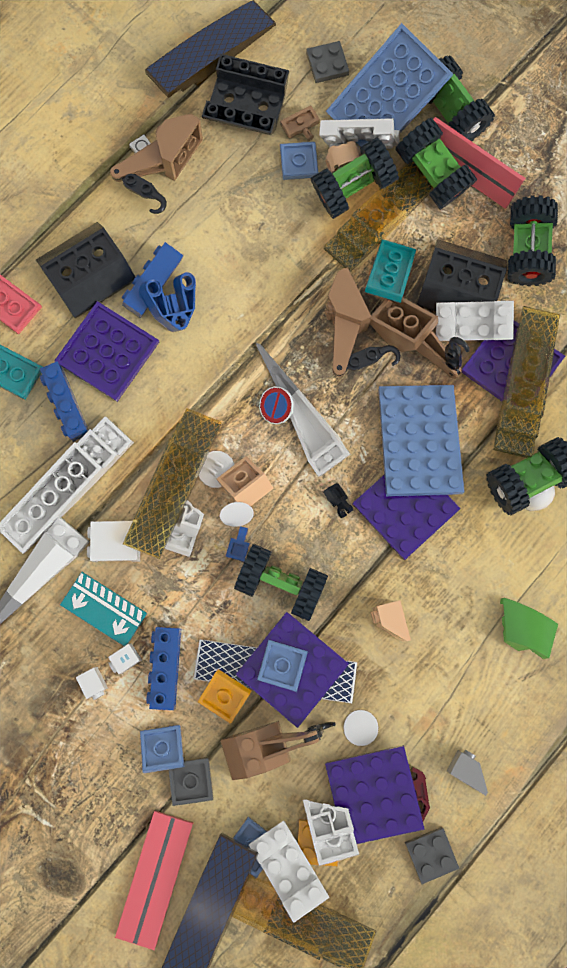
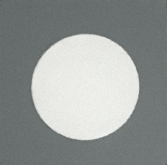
M234 502L226 505L221 510L220 519L228 526H243L251 521L254 512L250 505L243 502Z
M365 710L352 712L344 722L346 738L357 746L370 744L378 734L376 718Z

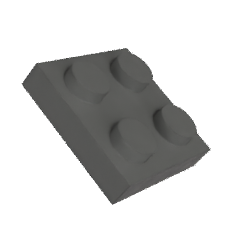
M340 41L306 49L315 83L349 76V68Z
M209 757L184 761V767L169 769L172 806L212 801L214 799Z
M443 827L405 842L421 884L460 869Z

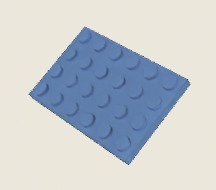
M401 23L326 112L334 120L393 119L394 130H400L401 133L453 76V73ZM364 139L358 140L356 143L361 147L368 143V141Z
M454 385L379 386L386 496L463 494L464 483Z

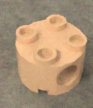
M354 141L339 146H331L325 159L328 169L331 173H334L339 168L352 162L355 158L361 156L360 149Z

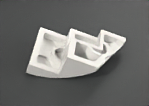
M168 499L167 503H171V505L173 504V509H174V503H175V502L172 503V502ZM187 500L183 503L185 506L182 512V505L179 506V519L176 523L175 518V524L173 525L175 527L172 533L170 530V535L168 536L170 538L167 544H165L164 549L190 557L204 514L197 508H194ZM166 507V508H167V515H168V522H169V521H171V520H169L168 507Z
M303 800L319 866L359 855L353 833L354 828L347 808Z

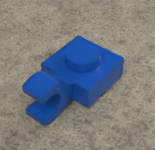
M240 526L237 539H230L226 557L245 561L250 543L244 542L248 528Z

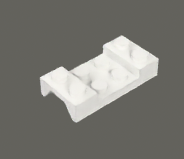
M393 119L321 120L319 135L328 147L347 144V140L358 142V140L365 139L370 142L378 137L386 146V149H392L393 146H397L399 143L400 130H394Z
M514 301L436 303V316H438L436 336L440 341H449L452 337H459L463 340L513 339Z
M282 821L249 844L251 849L259 853L256 859L264 869L293 923L329 898L328 893L285 821Z

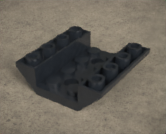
M220 54L216 67V83L210 101L206 100L202 118L272 135L276 130L285 100L289 70ZM228 97H232L234 99L232 102L225 101V99ZM265 105L268 107V109L262 111L259 109V107Z
M98 222L36 259V262L48 277L74 318L93 308L97 301L101 303L130 285L136 278L121 251L105 228ZM96 250H103L101 256H94ZM65 269L72 270L69 276L62 275Z
M439 239L436 240L431 262L417 301L418 306L436 312V303L492 302L498 300L507 270V260ZM449 267L452 273L445 274L443 268ZM485 278L488 284L481 285L478 279Z

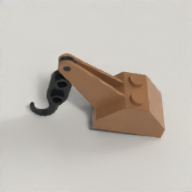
M192 114L166 119L156 129L157 140L116 166H113L110 170L112 179L116 182L123 181L126 189L142 198L155 199L160 202L161 206L156 210L150 209V213H162L167 206V201L152 183L141 177L164 171L165 176L173 181L177 179L203 140L200 119Z
M348 267L338 271L328 294L325 310L327 319L331 320L334 325L333 374L341 377L345 374L346 370H361L375 364L388 352H392L396 356L392 366L398 364L401 358L400 351L392 345L368 347L351 354L357 334L368 330L372 316Z
M403 297L401 303L385 299L371 315L370 325L387 344L395 346L401 352L416 350L453 379H456L462 372L461 348L457 344L464 347L466 352L470 351L469 346L463 339L452 337L449 340V344L444 347L432 331L438 324V316Z
M275 721L222 738L220 742L232 780L254 777L291 761L289 751L319 742L321 737H323L324 730L335 726L336 723L316 724L308 727V730L305 732L283 733L279 721ZM304 740V742L290 747L286 745L288 741Z

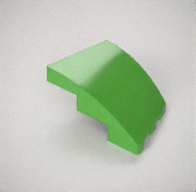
M501 598L500 604H503L504 616L502 617L504 642L517 651L530 649L542 659H548L551 654L558 623L526 605L507 598Z

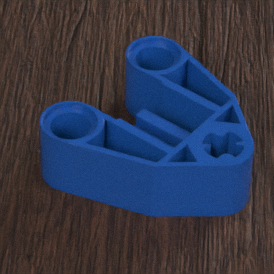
M189 272L174 278L175 294L165 296L161 283L156 279H150L142 283L139 288V292L153 317L171 332L185 329L195 310L196 280ZM182 278L186 281V286L182 283ZM148 285L153 288V293L148 290Z

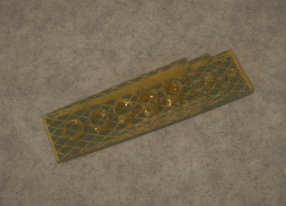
M414 161L406 164L398 172L399 179L384 189L380 188L360 206L337 231V234L324 245V250L344 268L348 267L350 272L433 191V186Z
M527 306L522 308L493 448L495 451L524 458L533 456L541 418L544 416L560 314Z
M186 408L181 422L178 423L172 438L167 443L123 545L157 559L161 558L222 424L221 421Z
M251 874L232 916L318 960L322 958L338 967L343 966L345 968H364L376 934V930L322 905H318L293 923L272 883L258 877L255 878Z

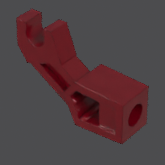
M412 766L411 771L417 775L413 779L417 800L424 803L421 812L424 822L430 809L426 777L421 770Z

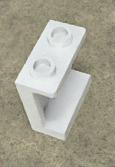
M138 521L91 522V527H88L87 530L88 538H90V546L87 547V557L90 558V561L140 562L138 535L140 533L134 536H137L136 543H138V548L133 547L131 541V529L134 523L135 525L136 523L138 524ZM129 533H130V539H129V540L131 541V546L128 545V544H125V543H126L125 541H126V539H127Z

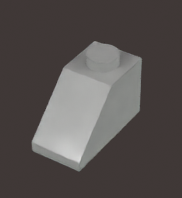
M457 750L447 772L486 796L488 791L481 765L474 760L476 756L467 750L464 753Z

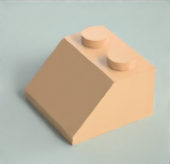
M247 456L217 478L219 484L234 502H243L250 506L274 489L265 473Z
M400 600L373 607V612H371L373 624L377 623V627L400 641L411 640Z

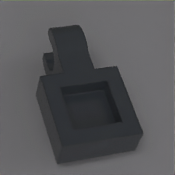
M338 482L323 491L332 506L338 507L337 513L340 518L346 517V512L349 514L354 511L353 507L346 501L348 496Z

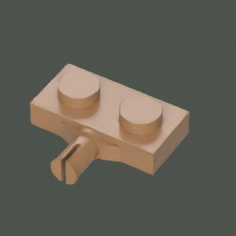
M310 105L281 120L280 125L289 139L303 133L307 141H310V139L314 138V135L309 129L319 124L320 118Z

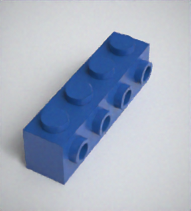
M166 242L163 246L159 245L153 253L155 255L153 260L146 262L143 267L145 270L143 274L136 276L132 282L134 286L131 291L127 289L122 296V306L139 318L143 316L148 308L139 292L140 285L150 279H156L163 287L184 256ZM148 285V290L153 293V288Z
M58 361L40 368L42 373L39 376L40 380L49 390L47 396L49 401L55 404L56 409H54V413L57 419H61L63 423L61 430L64 436H68L72 441L82 438L89 429L63 368Z
M156 627L155 631H152L151 643H154V651L150 652V663H153L152 671H149L148 684H151V692H147L146 703L150 704L149 709H176L182 630L180 628Z

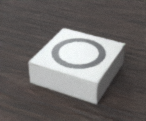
M142 135L129 145L133 152L137 153L151 143L145 135Z

